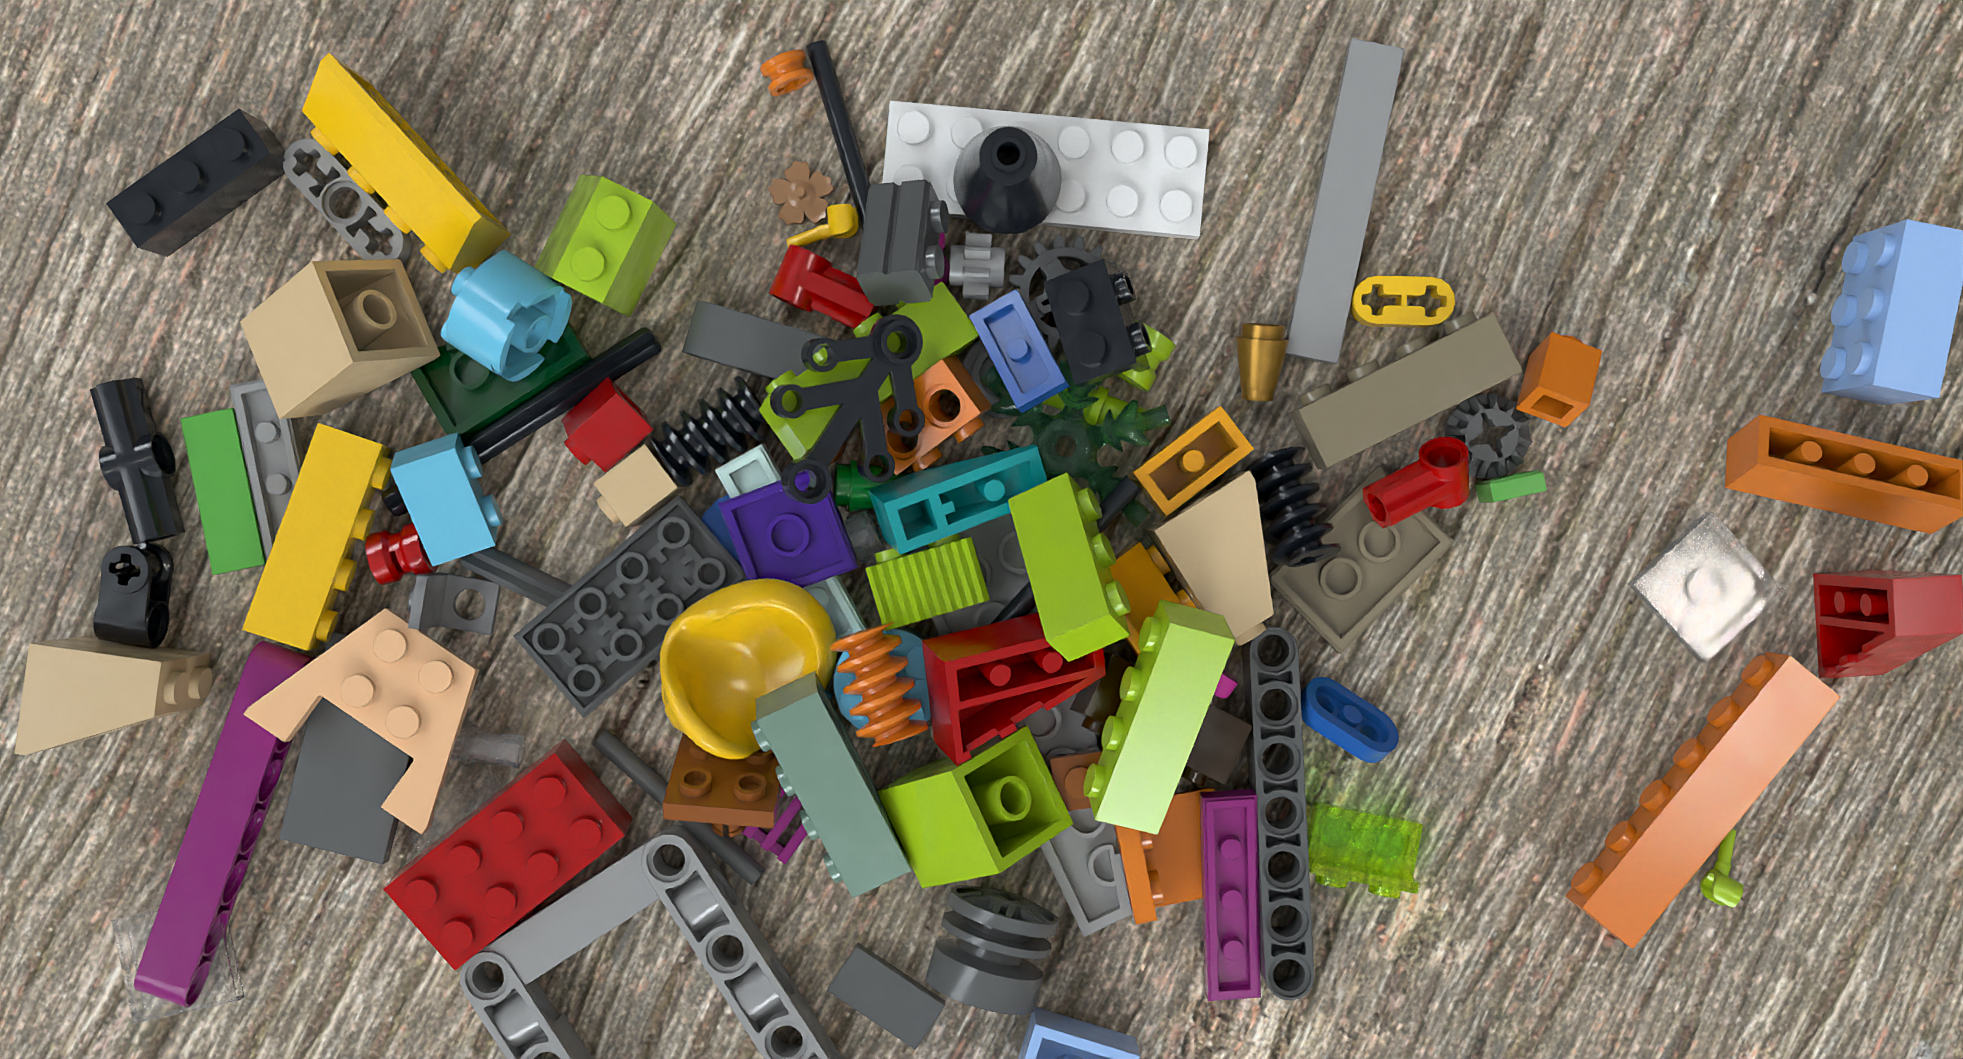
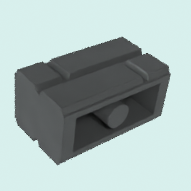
M926 179L902 181L901 185H897L894 182L872 184L868 189L856 279L869 302L875 306L899 304V301H904L905 303L930 302L931 298H933L935 279L942 278L944 275V256L939 245L940 234L947 233L949 230V211L946 202L938 199L931 182H928Z

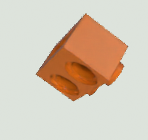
M956 355L941 359L914 380L917 406L922 410L925 417L924 427L918 434V443L915 448L906 446L901 441L900 436L893 434L888 428L887 415L890 409L895 406L894 397L892 396L880 406L887 451L895 461V475L910 468H913L915 472L927 469L943 457L938 448L953 436L960 444L985 426L980 416L993 406ZM944 389L952 391L959 398L960 412L957 417L948 416L941 409L940 396ZM907 410L901 413L899 417L900 424L902 421L912 424V416Z

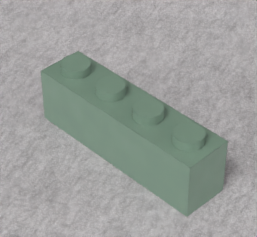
M816 672L807 674L756 698V720L751 722L754 736L764 752L772 749L780 764L775 767L779 782L788 797L796 794L804 808L799 811L803 826L811 840L820 838L827 852L823 854V859L833 881L836 884L844 881L852 898H855L912 871L910 861L879 798L878 790Z

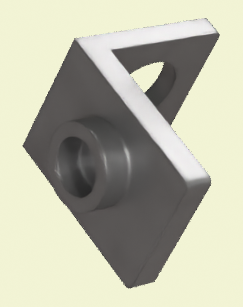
M442 572L417 574L416 582L411 588L408 599V611L410 613L408 628L422 630L440 626L487 635L493 634L501 585L493 581ZM466 589L478 591L485 601L482 615L475 620L463 618L456 609V599Z

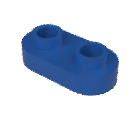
M1316 677L1300 691L1301 712L1304 723L1358 759L1368 763H1377L1382 761L1396 748L1399 735L1390 717L1338 682L1327 677Z

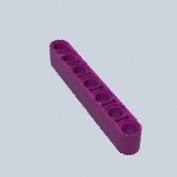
M265 640L260 641L250 653L134 979L135 990L186 1008L191 1007L204 990L293 741L292 739L291 741L283 742L243 714L249 706L316 658Z

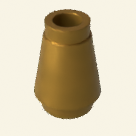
M1242 323L1241 336H1236L1240 386L1242 388L1241 399L1273 401L1274 391L1277 387L1289 344V339H1284V325Z

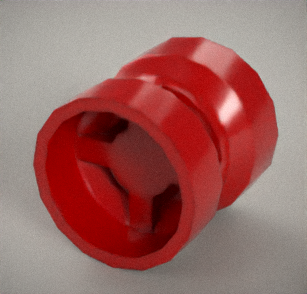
M414 523L404 525L401 532L391 533L388 530L368 534L366 537L365 549L368 564L374 578L381 585L401 581L404 574L433 573L438 569V565L432 567Z

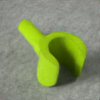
M1731 830L1719 844L1714 869L1709 870L1700 881V890L1707 899L1720 906L1726 905L1731 908L1739 903L1744 889L1742 883L1728 876L1732 866L1730 864L1736 830Z

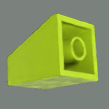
M580 175L542 250L535 268L558 283L630 318L677 223L653 201L603 176Z
M1028 725L1017 728L1016 731L1003 739L997 736L972 750L970 752L972 757L958 766L947 756L916 768L877 791L922 888L1000 874L1074 824Z

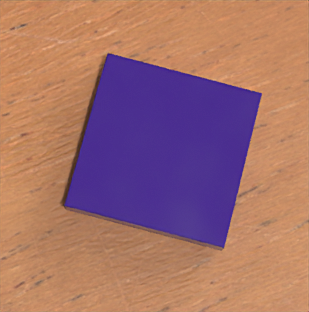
M803 471L796 475L795 485L800 491L805 490L810 483V477L806 471ZM781 480L718 503L747 580L779 579L804 588L860 566L831 489L828 495L818 503H798L791 500L785 494Z

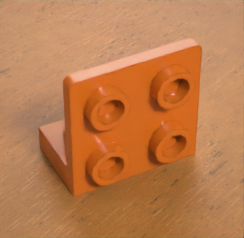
M1213 787L1174 793L1158 835L1114 825L1135 924L1157 921L1155 911L1157 907L1202 899L1199 792L1216 791Z

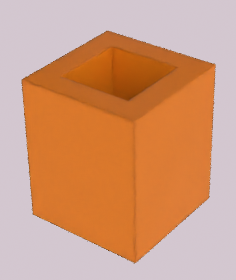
M1551 332L1529 355L1516 409L1566 428L1590 406L1603 350L1586 345L1576 337Z

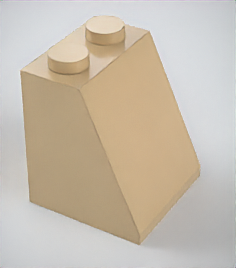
M401 259L311 261L240 321L279 419L324 415L440 356Z
M1250 471L1232 474L1145 529L1181 588L1187 593L1196 608L1224 615L1238 646L1249 642L1264 632L1266 627L1262 621L1274 615L1256 482Z
M90 636L29 643L14 754L28 755L81 742L203 706L204 699L208 696L213 682L212 670L208 668L210 653L161 646L154 648L99 640L97 637Z

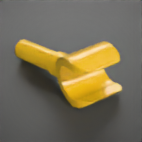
M851 204L828 206V224L819 225L787 238L788 247L789 244L803 247L827 238L844 239L853 237L859 228L856 208Z

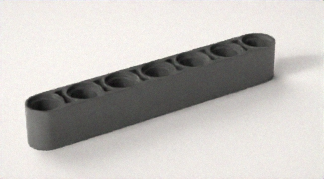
M1264 623L1266 630L1242 645L1245 722L1253 726L1246 740L1249 789H1253L1257 795L1260 975L1275 996L1283 1000L1292 1001L1306 995L1314 981L1299 651L1297 642L1290 632L1279 626ZM1277 635L1282 644L1280 656L1274 662L1262 663L1257 654L1259 642L1265 636ZM1280 689L1285 698L1282 710L1276 715H1263L1260 709L1261 697L1268 690ZM1274 743H1284L1287 749L1285 762L1278 768H1265L1262 761L1265 749ZM1277 797L1288 798L1290 809L1287 816L1280 821H1268L1265 816L1267 804ZM1280 851L1291 852L1292 864L1286 872L1278 875L1268 872V861L1272 855ZM1283 905L1293 906L1295 908V915L1291 923L1283 927L1271 925V915L1276 908ZM1293 959L1298 962L1296 972L1289 979L1279 980L1273 977L1274 968L1280 961Z

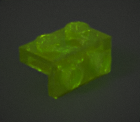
M1314 801L1307 834L1309 872L1316 875L1315 881L1317 883L1330 887L1345 889L1348 886V881L1367 884L1369 885L1368 892L1387 898L1400 899L1401 891L1418 894L1420 882L1413 875L1423 824L1417 820Z

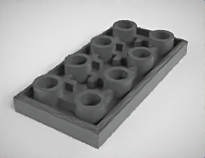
M678 495L519 630L514 637L581 716L585 718L660 655L661 646L668 628L683 611L703 597L732 584L746 581L747 578L739 562L684 498Z
M334 630L330 640L326 643L325 651L350 633ZM322 697L308 717L279 839L382 865L390 859L399 819L381 808V806L414 759Z

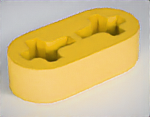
M1378 275L1368 277L1354 287L1349 311L1356 321L1370 327L1427 328L1438 325L1449 318L1454 310L1455 296L1450 285L1439 278ZM1372 287L1378 288L1377 293L1379 297L1396 298V305H1387L1378 309L1376 316L1372 315L1371 306L1362 305L1361 299L1370 294ZM1426 289H1430L1431 297L1440 299L1441 305L1439 308L1432 310L1430 317L1425 316L1426 311L1424 307L1407 306V298H1418L1425 294Z

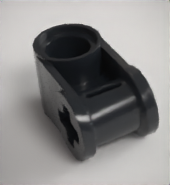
M154 542L138 544L136 546H117L109 550L103 557L98 605L93 619L94 633L99 640L154 648L163 642L170 622L169 599L174 571L173 558L165 547ZM124 563L122 568L115 567L117 564ZM160 567L158 572L152 573V568Z

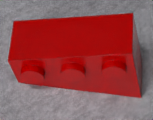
M1892 570L1813 573L1819 679L1884 675L1963 634L1962 575Z
M1039 613L922 640L934 742L956 766L972 757L970 754L972 750L993 737L999 735L1003 739L1016 731V723L1042 707L1048 711L1106 675L1103 648L1068 662L1046 641Z

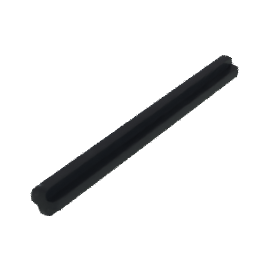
M640 328L462 441L464 447L472 445L481 465L576 406L607 377L615 381L661 351L658 339L649 328ZM397 484L383 491L381 498L387 509L394 516L404 515L408 512Z

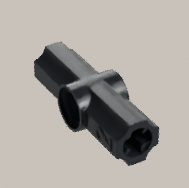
M133 377L112 380L96 385L95 388L90 389V393L105 442V446H102L99 451L100 468L108 485L113 490L119 492L133 545L160 541L185 533L170 477L174 476L176 471L175 456L167 438L156 430L143 380Z

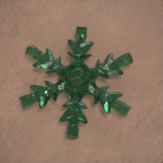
M1065 361L1060 362L1059 367L1070 387L1057 393L1065 404L1062 411L1056 415H1048L1042 412L1043 402L1021 413L1012 400L995 365L989 368L981 377L980 382L1001 399V401L991 405V410L998 414L1017 416L1018 418L1011 424V427L1030 426L1033 432V441L1030 445L1034 444L1038 447L1047 481L1066 472L1072 478H1083L1088 481V487L1094 495L1098 491L1100 503L1123 477L1112 476L1120 466H1100L1097 461L1098 450L1103 445L1108 444L1117 451L1123 452L1121 441L1147 447L1150 445V440L1143 432L1172 425L1166 404L1137 414V400L1129 402L1115 420L1111 409H1109L1101 425L1089 424L1085 420L1083 409L1100 399L1088 394L1102 381L1083 388L1075 386L1069 365ZM1064 436H1070L1076 442V450L1069 457H1063L1057 451V443ZM1007 440L1009 450L1020 448L1014 442ZM982 446L981 448L984 456L1005 451L992 446ZM1134 498L1121 513L1137 528L1151 512Z

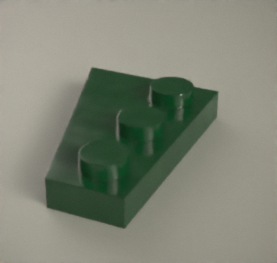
M568 319L558 342L555 344L547 339L539 350L538 354L545 357V360L532 373L518 381L512 382L495 374L446 341V345L437 347L440 353L438 358L410 373L446 435L458 432L461 440L464 441L584 365L592 357Z

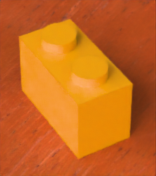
M1222 406L1211 410L1130 472L1129 476L1142 487V493L1160 516H1168L1253 451L1254 448Z

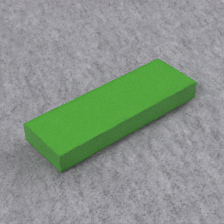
M234 408L180 418L212 574L220 575L266 565Z

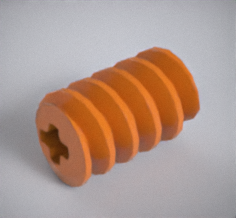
M894 622L846 635L830 645L831 651L849 653V658L839 664L836 669L838 673L855 674L856 679L845 686L843 692L844 694L862 696V701L851 708L849 712L851 716L868 717L869 722L857 730L856 735L857 737L874 738L875 744L872 747L897 742L928 729L927 721L909 719L911 715L921 708L920 699L902 697L915 686L914 678L896 676L909 662L906 656L889 654V652L902 643L901 635L883 634V630Z

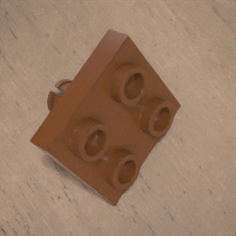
M682 733L663 800V819L711 823L712 830L719 836L724 835V824L729 826L728 837L739 835L746 826L774 828L782 786L775 767L780 764L772 749L764 752L760 748L744 759H725L703 750L685 733Z

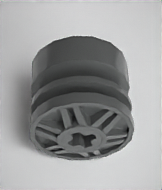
M970 885L952 886L947 905L953 910L944 912L941 926L960 939H941L935 942L926 974V981L932 988L947 997L983 1010L1008 1015H1027L1034 1012L1043 981V972L1026 959H1044L1050 956L1051 943L1045 938L1056 935L1059 918L1050 910L1009 891Z

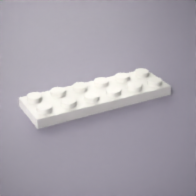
M890 101L882 183L894 182L897 185H901L902 181L926 179L928 182H931L938 199L946 202L949 217L969 219L956 199L953 184L954 168L962 149L972 138L987 129L997 126H1017L1028 129L1044 139L1054 151L1061 169V190L1058 200L1050 214L1039 225L1198 239L1200 236L1209 129Z

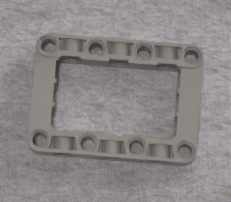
M672 825L661 830L514 925L464 963L460 972V985L465 996L506 1059H542V1052L554 1053L560 1059H593L565 1014L558 1015L537 980L542 974L658 899H661L764 1059H843L705 844L683 825ZM673 844L679 847L685 856L684 866L673 868L667 865L661 856L662 846ZM723 935L737 937L742 942L744 953L739 956L725 954L719 946V937ZM485 961L494 962L502 968L504 982L493 981L486 975L484 970ZM781 1026H792L801 1033L803 1040L795 1045L783 1043L778 1038L776 1029Z

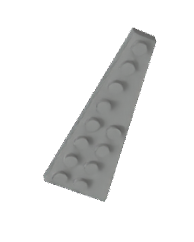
M1011 513L959 532L961 539L972 536L990 600L932 617L940 636L990 624L1029 582V576ZM927 544L908 551V555L929 549V545ZM1037 605L1028 615L1038 613ZM1077 693L1052 709L1046 711L1042 707L1015 724L1016 728L1028 725L1051 776L1049 756L1099 749L1096 734L1081 726L1085 717L1070 710ZM1092 808L1068 811L1074 824L1041 845L1043 853L1083 937L1132 915L1114 825L1096 821Z

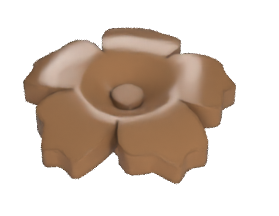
M794 161L792 166L784 171L788 181L777 178L771 180V186L768 188V191L773 196L775 205H783L779 211L778 218L783 220L786 225L803 224L805 214L814 224H818L821 220L827 218L826 211L829 203L823 198L834 192L830 177L823 176L819 171L814 172L811 176L810 167L806 161Z

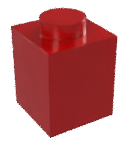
M609 377L601 382L561 419L568 436L564 444L569 451L584 465L593 461L605 473L654 430L645 412Z

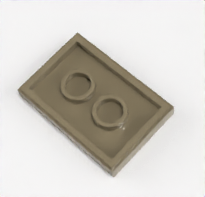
M1376 466L1319 522L1333 524L1334 530L1321 538L1323 544L1339 543L1341 547L1339 552L1321 561L1301 567H1288L1276 564L1268 572L1270 585L1339 654L1357 639L1455 543L1424 510L1384 529L1372 519L1371 513L1363 501V488L1389 475L1381 466Z

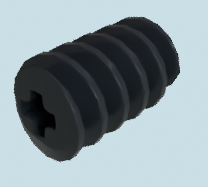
M739 375L734 378L737 390L735 396L729 394L722 387H718L716 389L719 402L717 407H713L706 400L700 398L697 401L701 417L696 419L686 410L682 409L679 411L682 423L681 429L677 430L665 420L661 422L664 439L658 441L655 437L651 436V440L661 459L675 479L683 486L688 487L694 482L691 466L703 475L711 473L712 467L709 455L722 464L729 462L730 455L727 444L731 445L738 452L744 453L747 451L746 433L760 442L766 439L764 426L766 420L759 411L762 404L747 382Z
M1289 447L1267 453L1253 461L1244 470L1250 471L1256 482L1258 503L1261 505L1259 508L1261 524L1269 525L1263 532L1264 540L1270 545H1276L1270 552L1271 561L1277 565H1286L1288 567H1301L1315 563L1341 550L1339 543H1322L1321 538L1332 532L1334 527L1332 523H1315L1314 518L1325 512L1327 507L1325 503H1308L1307 499L1318 492L1320 487L1318 483H1301L1300 479L1313 470L1311 463H1294L1293 459L1305 451L1306 448Z

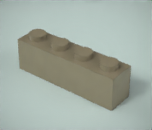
M1473 311L1468 312L1443 325L1447 335L1431 343H1428L1425 335H1422L1396 348L1395 351L1399 359L1381 368L1377 359H1374L1349 371L1347 375L1351 383L1332 391L1329 384L1326 383L1299 396L1303 406L1290 412V415L1317 470L1329 468L1522 372L1523 370L1495 314L1492 313L1477 319Z

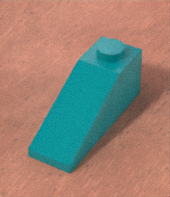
M1033 444L917 471L868 489L884 540L899 554H903L1011 513L1008 499L1047 482L1038 447Z

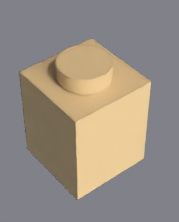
M644 444L593 483L601 493V496L596 499L601 510L614 524L622 521L626 527L638 526L686 489L669 471L655 446Z

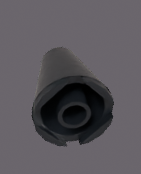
M997 126L979 133L962 149L954 168V191L956 199L966 217L981 229L1001 234L1025 233L1041 224L1055 207L1061 190V169L1054 151L1039 135L1022 127Z

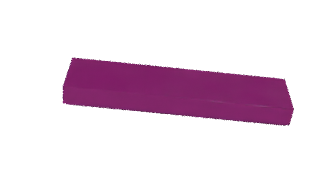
M1253 789L1199 792L1205 995L1208 1001L1261 998L1257 795Z

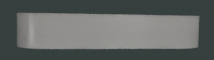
M313 139L297 140L287 148L283 157L286 160L283 162L286 176L364 260L401 259L403 264L407 261L412 250V240L409 233L405 234L390 221L383 212L386 207L374 194H367L352 180L346 172L349 167L337 154L335 156L331 155ZM310 154L315 158H319L316 162L318 168L333 180L325 185L319 178L307 172L304 173L307 165L303 160L307 155ZM355 190L361 199L360 210L355 216L349 219H342L336 213L335 201L343 191ZM370 223L377 231L388 236L394 234L389 240L393 248L391 253L374 252L379 246L378 241L362 228Z

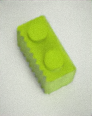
M958 532L929 543V549L908 555V552L899 554L894 548L874 554L877 564L865 569L882 624L894 622L884 631L990 600L972 536L961 539Z

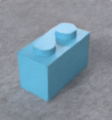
M458 432L395 452L390 470L432 567L496 545L497 526L503 524L500 508L493 494L484 495L477 479L483 476L479 457L472 445L464 447Z

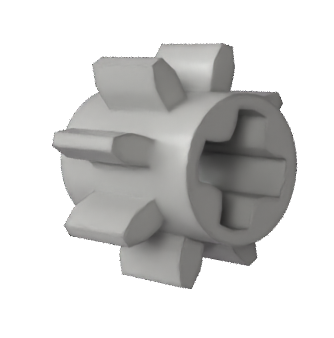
M966 233L965 245H951L949 285L963 286V299L988 300L989 287L1003 288L1005 247H991L992 234Z

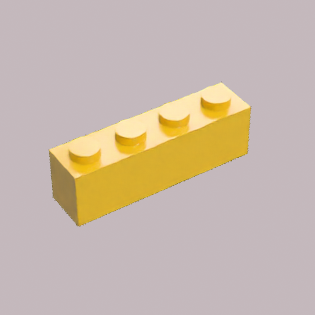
M321 423L317 424L242 630L307 651L318 649L320 641L327 643L330 640L339 616V612L332 610L339 590L345 592L348 590L357 568V561L351 560L357 539L366 540L375 519L376 511L369 509L376 488L380 490L385 489L391 476L390 467L393 460L387 458L391 448Z

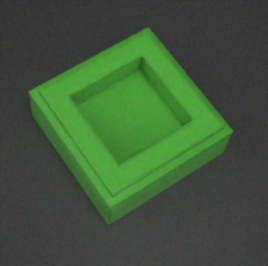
M1539 470L1524 471L1478 481V484L1475 485L1479 503H1493L1547 491L1544 474L1539 472Z

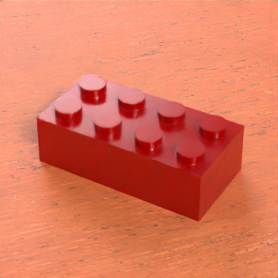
M563 739L401 868L383 890L455 971L626 835L633 818L568 741Z

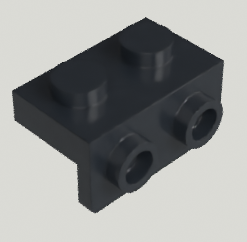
M1103 258L1043 282L1075 386L1083 388L1131 369L1139 373L1150 369L1146 354L1152 352L1151 340L1142 321L1135 322L1130 302L1136 300L1135 290L1128 273L1124 269L1119 271L1116 266Z

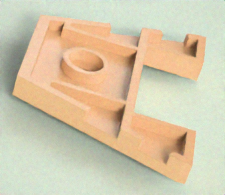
M385 608L249 706L243 715L283 742H288L293 739L322 697L339 707L414 759L381 808L422 835L428 831L435 814L433 811L440 789L443 787L448 773V763L456 738L460 734L480 669L424 631L408 628V620L393 610Z

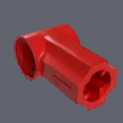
M789 244L768 291V294L791 306L808 313H812L813 310L853 329L873 316L879 307L869 302L855 277L833 268V263L793 244Z
M1436 437L1430 439L1419 449V460L1364 487L1363 501L1368 507L1372 519L1384 529L1430 506L1439 509L1460 506L1470 495L1468 447L1457 438Z

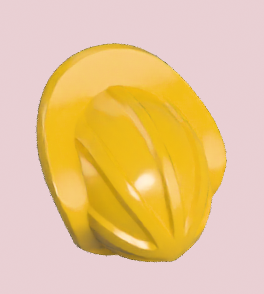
M770 578L753 579L732 584L692 604L672 622L665 634L660 650L662 700L665 706V713L671 724L676 729L685 733L696 745L715 756L725 759H744L761 748L751 727V722L756 720V698L814 671L824 689H826L837 660V652L830 649V645L837 640V635L829 614L821 603L805 589L788 581Z

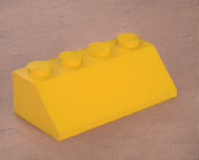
M328 53L321 59L302 108V112L315 125L310 134L331 155L335 156L340 152L352 166L346 171L347 174L367 194L372 195L376 191L388 203V206L383 210L385 215L405 234H408L411 230L414 231L425 243L420 252L438 271L444 273L449 269L459 274L468 266L476 268L511 233L368 79L331 53Z

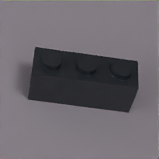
M237 109L106 204L137 248L168 257L284 175L283 162L286 160L283 157L285 150L265 122L241 109Z

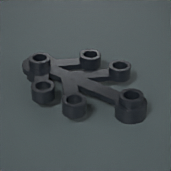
M900 314L887 315L880 318L872 326L869 336L832 341L828 338H814L807 341L802 347V363L808 370L813 372L830 371L838 362L871 358L858 378L803 388L795 384H783L776 387L771 393V409L781 418L794 419L802 416L806 410L840 404L806 457L795 459L785 467L781 483L783 491L791 500L798 503L815 504L822 501L828 495L832 486V477L828 466L858 420L864 450L857 461L859 475L866 481L876 483L885 482L892 477L895 470V461L887 451L878 390L888 375L895 406L890 409L887 415L888 428L893 434L901 437L916 436L923 429L925 417L922 410L917 406L911 368L921 354L923 337L917 324L909 317ZM892 332L900 339V347L895 353L891 352L887 347V338ZM819 344L827 351V360L821 366L813 359L814 348ZM787 391L793 392L797 399L796 407L791 412L786 411L782 406V397ZM905 410L912 416V424L907 430H904L899 423V417ZM877 455L882 460L883 468L878 475L874 476L870 472L869 463ZM801 470H805L810 477V483L803 491H800L795 485V477Z

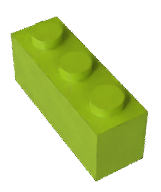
M1066 472L1008 499L1046 641L1070 662L1131 636L1124 615L1131 611L1130 603L1120 582L1113 579L1110 566L1116 564V557L1104 533H1099L1096 520L1102 518V512L1092 490L1089 487L1081 489Z

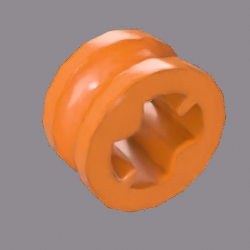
M797 49L781 53L761 65L760 71L763 77L771 79V83L768 85L771 96L791 93L804 87L814 79L812 70L805 68L803 65L807 59L803 50Z

